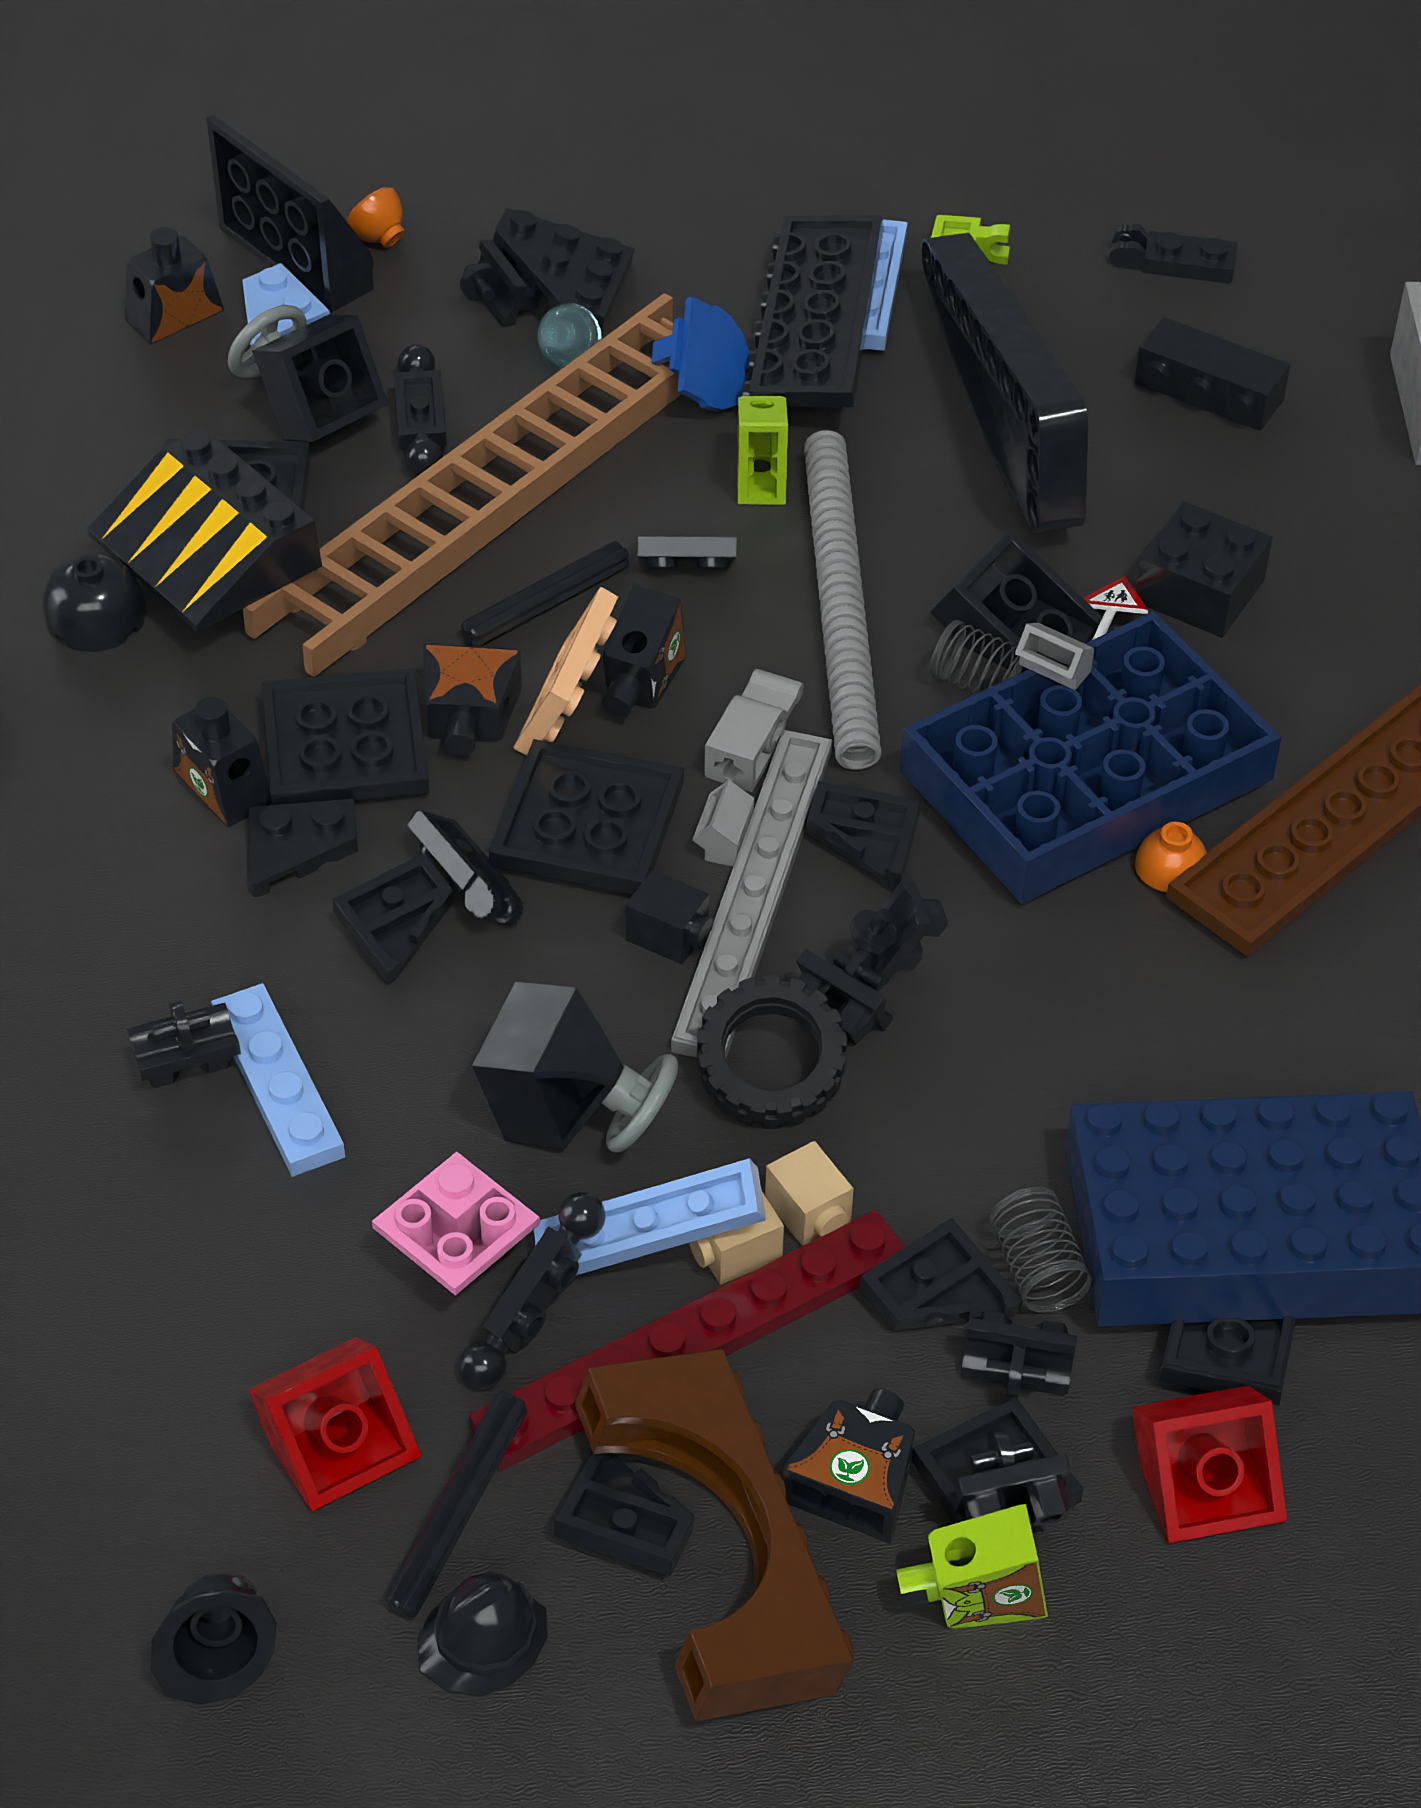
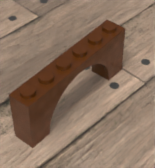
M723 1349L588 1368L577 1396L575 1407L593 1454L626 1453L640 1455L665 1462L690 1474L711 1489L731 1510L741 1525L752 1552L755 1575L753 1596L741 1608L723 1620L703 1628L690 1630L674 1665L695 1722L836 1695L853 1663L852 1643L847 1632L844 1629H840L830 1606L828 1585L821 1575H817L808 1553V1541L805 1530L793 1518L786 1501L784 1480L780 1473L772 1468L765 1451V1439L762 1428L758 1422L753 1421L744 1401V1389L741 1378L736 1372H732Z

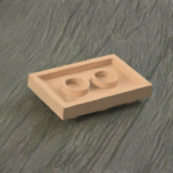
M600 587L564 641L513 747L517 751L527 756L533 739L553 742L565 721V718L560 714L563 713L570 717L584 693V689L580 688L582 683L579 682V679L588 680L601 654L597 653L598 648L595 645L596 643L600 646L605 644L617 622V619L610 616L618 599V596Z

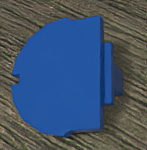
M693 296L686 298L684 320L679 317L674 319L673 334L653 342L652 364L657 366L670 361L669 370L679 375L677 392L698 402L702 409L719 412L738 405V397L743 396L744 381L751 380L745 376V373L749 372L750 351L744 334L732 316L717 304L710 306Z

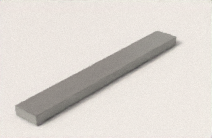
M788 730L782 731L713 922L712 930L708 936L672 1036L671 1052L697 1058L698 1030L702 1027V1018L709 1006L714 1007L717 1004V996L727 988L733 991L739 987L740 981L755 977L807 826V818L818 781L822 782L832 754V739ZM737 1027L728 1036L725 1045L726 1059Z

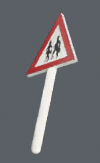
M1126 576L1083 597L1094 609L1106 610L1093 639L1107 633L1116 611L1148 614L1147 607Z

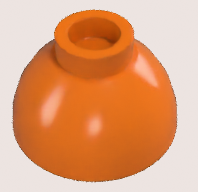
M390 187L380 188L366 196L352 209L346 219L347 223L362 241L381 243L385 249L395 245L406 233L401 226L403 219L401 200L395 189Z
M1170 822L1150 833L1142 841L1135 856V869L1138 876L1147 885L1156 890L1167 892L1168 884L1186 869L1196 864L1207 854V851L1202 841L1192 832L1188 825L1181 822Z

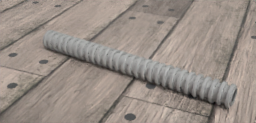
M826 430L813 433L807 438L804 443L812 535L814 537L813 545L815 547L814 554L816 558L822 632L824 634L823 642L825 645L824 652L826 656L829 700L831 702L830 710L832 713L835 758L844 768L862 770L876 764L881 757L879 725L877 722L876 700L874 698L875 690L873 687L872 665L870 663L871 656L869 653L867 621L865 619L866 612L864 609L862 578L860 576L861 569L859 565L856 525L854 523L855 517L853 513L846 442L839 433Z

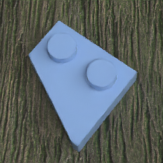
M282 263L264 269L242 280L248 323L261 313L281 305H292L303 311L307 324L330 314L329 310ZM284 319L278 321L277 331L279 334L291 332L292 320ZM261 332L252 339V341L250 342L251 347L254 345L256 339L261 335Z

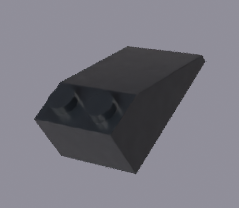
M1011 528L930 612L945 628L952 621L961 620L966 626L971 625L974 630L981 629L984 634L991 633L994 638L1000 637L1003 643L1010 641L1013 647L1018 646L1025 626L1029 623H1040L1085 644L1093 639L1102 620V616ZM958 625L951 634L953 636L960 630V626ZM1110 625L1107 633L1115 629ZM970 627L966 628V637L973 632ZM980 631L975 632V643L982 636ZM973 635L964 644L968 649L972 647ZM989 635L985 636L984 648L992 640ZM983 638L973 649L979 655L982 649ZM1000 640L994 641V652L1002 645ZM992 643L982 655L987 659H990ZM1009 644L1004 645L1003 657L1011 649ZM1002 647L992 659L998 665L1001 659ZM1014 649L1013 661H1014L1015 658L1018 656V655L1015 654L1016 649ZM1012 651L1001 664L1006 669H1009ZM1017 660V661L1015 662V664L1012 666V668H1011V670H1010L1011 672H1012L1014 666L1016 665V663L1018 662V660ZM1023 666L1021 673L1029 669Z

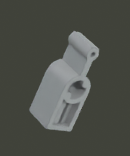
M755 669L742 695L737 694L734 696L705 744L704 777L721 783L731 780L741 789L753 792L775 753L789 715L802 697L804 683Z

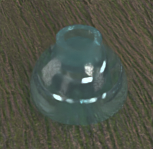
M572 303L558 305L550 309L542 317L537 329V342L541 353L550 363L564 368L601 340L600 327L595 316L585 307Z

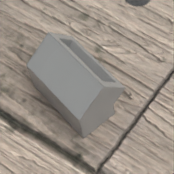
M1029 623L1025 626L1015 654L1020 656L1019 665L1076 690L1091 672L1094 648L1040 623ZM1054 660H1057V661H1059V662H1061V663H1063V664H1065V665H1067V666H1064V665H1062V664H1060V663H1058V662H1056V661H1054Z
M731 780L726 781L709 794L692 841L705 849V861L734 867L754 811V798Z

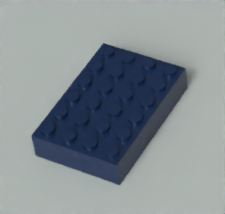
M1154 611L1085 643L1094 648L1091 672L1076 690L1029 669L903 728L901 773L1021 904L1140 846L1150 833L1162 828L1167 823H1186L1274 778L1282 736ZM1054 660V661H1056V662H1058V663H1060V664H1062V665H1064V666H1067V665H1065V664H1063V663H1061V662H1059V661H1057V660Z
M1412 1091L1071 1104L1066 1155L1086 1264L1093 1277L1091 1291L1098 1327L1171 1324L1175 1320H1184V1323L1212 1322L1217 1318H1240L1245 1321L1284 1319V1316L1319 1318L1421 1313V1121Z

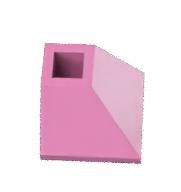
M458 1152L454 1153L372 1220L373 1229L455 1296L540 1224V1217Z

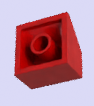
M357 1337L247 1390L271 1447L311 1511L422 1457L377 1346Z
M1248 1385L1132 1407L1140 1468L1162 1532L1168 1543L1287 1521L1273 1405L1270 1399Z

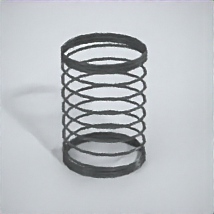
M954 620L940 636L932 656L930 671L931 675L938 680L943 681L948 678L950 685L958 681L960 689L968 685V691L971 694L977 689L978 693L980 692V686L986 677L991 661L1001 647V659L990 681L989 688L994 684L1002 662L1011 651L1009 669L1002 682L1020 674L1023 666L1019 665V655L1013 661L1014 649L1018 646L1013 647L1010 641L1003 643L1000 637L994 638L991 633L984 634L981 629L974 630L971 625L966 626L963 621ZM959 625L960 630L948 645L940 664L939 674L937 675V666L942 649L952 631ZM970 627L973 632L966 637V628ZM980 631L982 636L975 643V632ZM973 635L972 647L965 658L959 677L952 683L951 673L959 660L963 645ZM989 635L992 640L984 648L985 636ZM958 636L955 649L948 663L942 670L943 662L945 660L947 652L950 649L953 641ZM983 638L981 653L974 664L970 678L961 687L960 680L970 661L973 649ZM1000 640L1002 645L994 652V641ZM992 643L990 659L983 670L979 684L971 691V680L978 669L983 653ZM1009 644L1011 649L1003 657L1004 645ZM1018 660V662L1016 663V665L1014 666V668H1013V670H1012V672H1011V674H1010V670H1011L1012 666H1013V665L1015 664V662Z
M1029 1187L1006 1196L996 1204L990 1213L989 1220L993 1231L998 1236L997 1241L1002 1246L1001 1251L1006 1256V1262L1011 1266L1010 1272L1015 1277L1014 1281L1019 1287L1023 1303L1027 1309L1035 1312H1053L1076 1303L1091 1288L1093 1280L1087 1265H1085L1086 1261L1081 1254L1077 1241L1072 1234L1068 1220L1063 1214L1058 1197L1053 1190L1046 1187ZM1032 1194H1047L1054 1197L1055 1201H1053L1051 1199L1036 1198L1022 1201L1006 1209L995 1220V1217L1001 1209H1003L1010 1202L1015 1201L1023 1196H1028ZM1049 1201L1054 1204L1052 1209L1030 1210L1015 1216L1005 1223L1002 1228L996 1227L997 1221L1002 1215L1024 1203ZM1038 1211H1050L1041 1220L1029 1222L1015 1230H1004L1009 1223L1021 1216ZM1056 1213L1060 1214V1220L1053 1219ZM1050 1221L1058 1222L1054 1229L1038 1231ZM1060 1223L1065 1225L1064 1230L1057 1229ZM1054 1231L1063 1232L1058 1239L1042 1241ZM1049 1232L1046 1236L1033 1243L1016 1246L1024 1239L1033 1235ZM1064 1233L1069 1235V1240L1061 1239ZM1000 1237L1005 1238L1003 1243L1001 1242ZM1021 1238L1012 1247L1005 1245L1008 1239ZM1054 1242L1038 1253L1021 1256L1029 1249L1038 1245ZM1057 1242H1067L1063 1249L1047 1251ZM1069 1243L1074 1245L1073 1250L1065 1249ZM1004 1247L1009 1248V1251L1007 1253L1004 1250ZM1028 1247L1016 1257L1009 1255L1012 1249ZM1058 1252L1055 1256L1042 1263L1025 1266L1036 1258ZM1062 1252H1072L1066 1260L1049 1262ZM1073 1253L1078 1255L1077 1261L1070 1260ZM1009 1257L1014 1259L1012 1263L1008 1260ZM1032 1257L1030 1260L1025 1262L1021 1267L1014 1265V1262L1017 1259H1026ZM1062 1263V1264H1058V1265L1051 1266V1267H1049V1268H1047V1269H1045V1270H1043V1271H1040L1039 1273H1037V1274H1036L1035 1276H1033V1277H1029L1030 1275H1032L1033 1273H1035V1272L1038 1271L1039 1269H1042V1268H1044V1267H1046V1266H1049V1265H1051V1264ZM1013 1267L1019 1269L1016 1274L1013 1271ZM1037 1267L1027 1274L1026 1277L1018 1276L1021 1269ZM1070 1270L1063 1277L1049 1284L1033 1287L1039 1281L1054 1273ZM1073 1270L1081 1271L1077 1279L1069 1286L1054 1294L1044 1297L1027 1296L1031 1289L1051 1286L1064 1279ZM1083 1272L1087 1273V1281L1083 1287L1065 1300L1049 1305H1033L1026 1300V1298L1039 1300L1056 1296L1075 1284ZM1017 1278L1023 1279L1020 1284L1017 1281ZM1026 1279H1030L1025 1286H1022Z

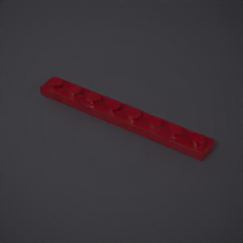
M875 1209L510 1393L525 1402L527 1414L497 1470L501 1472L584 1429L576 1410L575 1402L588 1368L723 1349L725 1356L858 1289L861 1275L904 1249L905 1246ZM490 1404L469 1414L470 1429L474 1434Z

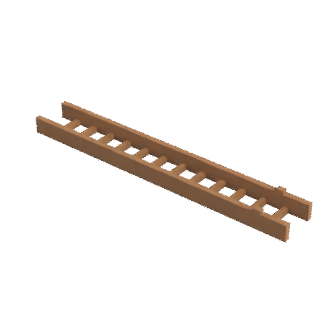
M663 293L321 547L322 567L243 608L245 633L255 639L290 612L297 613L300 610L326 624L325 628L302 644L305 672L313 677L317 676L349 650H358L366 644L367 636L681 395L677 392L679 375L669 370L670 365L668 367L662 364L656 366L652 364V358L638 351L653 339L657 341L673 334V297ZM622 362H625L652 379L635 390L608 373ZM594 385L622 402L607 413H604L577 396ZM563 408L591 425L576 437H573L545 420ZM529 432H532L560 449L544 461H541L514 444ZM497 456H501L528 473L510 486L481 468ZM465 480H468L495 496V498L477 511L450 495L449 492ZM432 505H435L463 523L444 536L417 520L416 517ZM399 530H402L430 548L413 561H409L382 543ZM368 555L396 574L376 588L347 569ZM331 581H334L361 598V600L341 614L312 595Z

